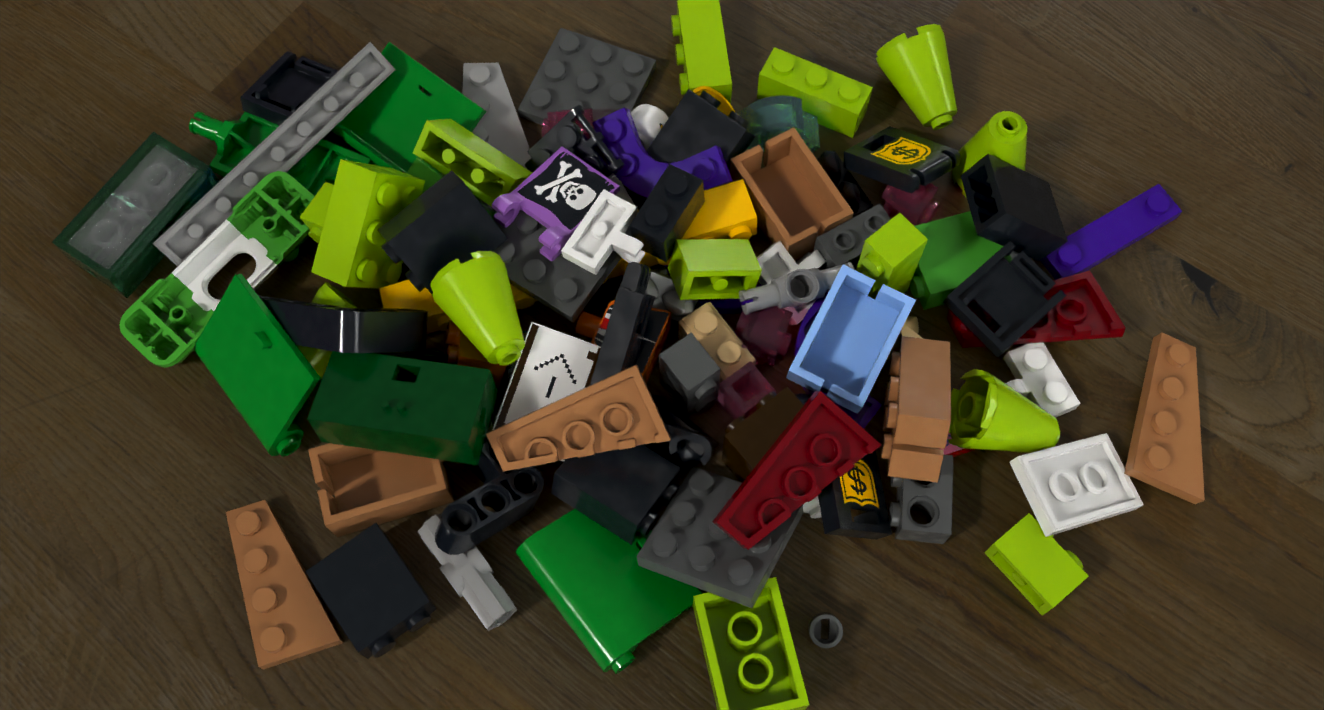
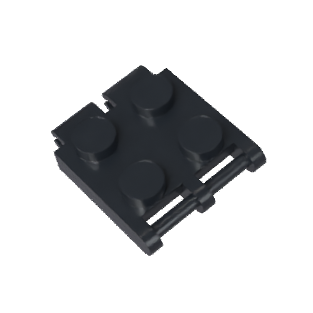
M578 105L527 151L531 159L525 163V167L533 173L560 147H564L609 179L621 170L625 163L621 158H615L603 142L605 139L603 134L594 130L583 115L585 110L581 105ZM576 120L580 122V124L589 134V136L591 137L590 139L586 137V135L577 125V123L575 122ZM597 146L604 154V156L607 158V160L610 162V166L607 165V163L595 149Z

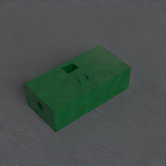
M332 351L307 420L321 442L478 465L497 401L498 391L490 369L374 353Z

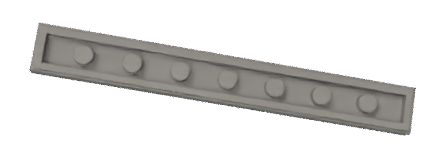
M369 42L153 244L178 267L232 215L233 207L265 176L272 172H287L396 69Z

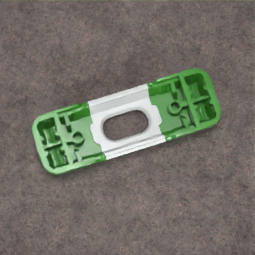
M276 171L265 176L233 207L232 215L168 277L158 279L125 311L119 324L122 335L143 356L158 367L166 368L182 363L194 351L198 338L220 302L219 299L213 298L208 292L210 280L233 257L241 253H247L256 260L255 271L247 279L255 291L284 261L294 260L299 253V247L310 237L308 235L310 229L300 219V216L315 196L286 172Z

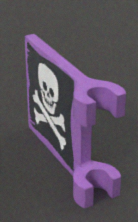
M560 147L511 193L502 194L493 201L492 208L497 211L493 218L506 228L515 220L519 211L522 210L545 226L547 229L539 237V242L544 245L540 249V254L552 262L561 254L562 248L603 189L616 195L620 191V186L564 147Z

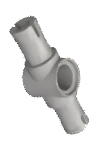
M847 262V263L844 264V265H846V266H848V267L854 269V267H853V265H852L851 262ZM842 265L824 270H819L818 268L797 269L785 276L772 279L770 284L740 290V302L753 299V302L742 305V310L745 315H748L752 312L775 306L779 309L799 307L812 300L823 298L825 293L829 292ZM793 279H798L804 284L805 294L803 298L796 297L792 293L790 284Z

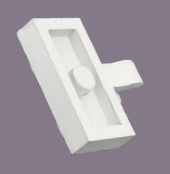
M603 189L562 248L563 257L597 275L612 251H615L628 263H640L645 255V252L641 250L644 244L638 239L624 234L638 213L637 206Z
M778 241L757 257L762 269L758 281L762 286L771 283L772 279L785 276L797 269L819 268L826 260L818 250H815L812 253L808 252L795 262L781 241ZM793 279L790 284L792 293L796 297L803 298L805 294L804 284L798 279ZM812 300L799 307H786L780 310L791 325H796L804 319L806 313L816 300Z
M1043 342L1027 343L1008 351L1003 357L1015 377L1014 380L1005 384L1024 397H1027V399L1055 418L1075 410L1080 405L1079 400Z

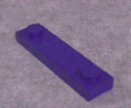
M1157 184L1067 236L1068 241L1040 261L1055 280L1086 272L1175 220L1182 210L1162 186Z

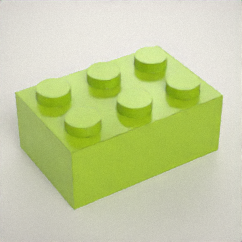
M341 159L311 272L345 287L381 288L397 283L402 273L403 260L395 264L385 253L381 245L386 240L379 233L378 229L422 194L425 180L390 167Z
M776 577L767 580L753 608L709 592L694 595L693 609L717 710H806L809 706V701Z

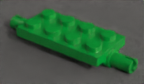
M198 111L194 114V117L201 121L191 118L189 122L191 133L215 141L217 154L209 166L214 173L223 177L279 127L277 124L244 112L239 120H225L223 122ZM321 139L286 173L290 174L315 196L325 181L334 185L341 159L374 164L371 158Z

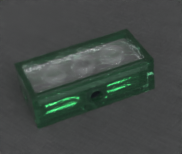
M153 132L52 243L72 263L125 298H128L165 256L153 243L209 192L219 180L210 166Z

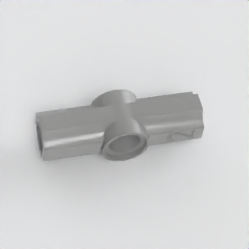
M442 513L435 514L425 521L418 530L421 539L442 565L440 570L460 597L464 596L485 628L490 631L493 628L499 627L517 611L513 601L492 575L494 571L476 546L458 555L447 554L438 548L435 542V532ZM450 526L453 530L461 532L458 526Z

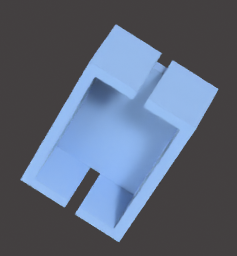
M843 264L790 366L786 378L813 392L820 391L822 387L828 390L826 396L829 399L858 414L916 300L885 284L882 285L876 298L873 299L868 294L875 280Z

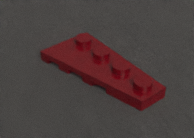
M1089 270L1053 280L1056 284L1044 297L1049 301L1060 290L1066 294V297L1014 344L1123 337L1126 327ZM974 303L968 306L993 333L999 329ZM949 309L947 320L961 347L985 346Z
M815 391L712 522L742 548L749 550L790 518L791 513L805 502L813 500L822 492L823 488L837 477H842L855 467L854 464L865 455L874 452L881 444L822 391Z

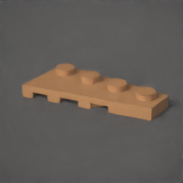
M1160 333L1153 337L1124 474L1188 502L1197 504L1205 501L1196 347L1167 334Z
M637 364L486 433L503 472L552 463L568 458L595 455V453L611 450H623L638 445L671 441V437Z
M262 500L227 511L226 516L258 667L264 670L344 643L338 630L335 629L321 598L318 597L305 568L298 560L292 544L271 505L266 500Z

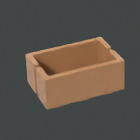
M793 127L766 141L763 159L764 168L761 169L763 149L760 145H757L731 158L729 172L733 182L741 179L744 180L757 215V225L769 243L773 245L781 241L796 261L808 252L812 253L814 251L818 236L852 219L854 212L797 130Z
M902 336L899 352H891L889 375H894L895 377L891 376L890 381L886 382L884 405L888 407H885L882 431L890 432V434L883 435L881 458L888 459V476L938 483L944 456V450L942 449L946 447L951 424L950 342Z
M332 443L308 449L315 483L321 489L317 493L324 524L336 537L367 529L374 523L380 525L454 502L446 468L442 463L444 460Z

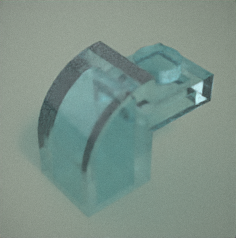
M785 95L770 96L751 103L737 113L750 123L746 130L755 135L747 149L760 145L764 155L767 140L793 127L811 152L820 148L818 119L816 116L803 111L802 99Z

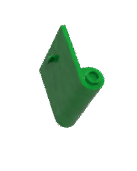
M388 42L381 54L396 70L339 122L331 132L363 156L371 158L375 165L390 167L407 173L415 159L419 158L413 154V151L427 120L452 119L472 132L486 111L395 45Z
M235 274L198 338L194 351L271 456H288L300 447L301 439L304 436L301 427L298 424L291 423L321 377L242 274Z
M573 509L527 538L517 548L516 554L602 671L607 672L612 669L617 674L636 659L632 653L639 643L692 607L693 596L702 593L696 587L638 566L637 555L652 530L646 536L640 533L634 543L630 545L586 515Z

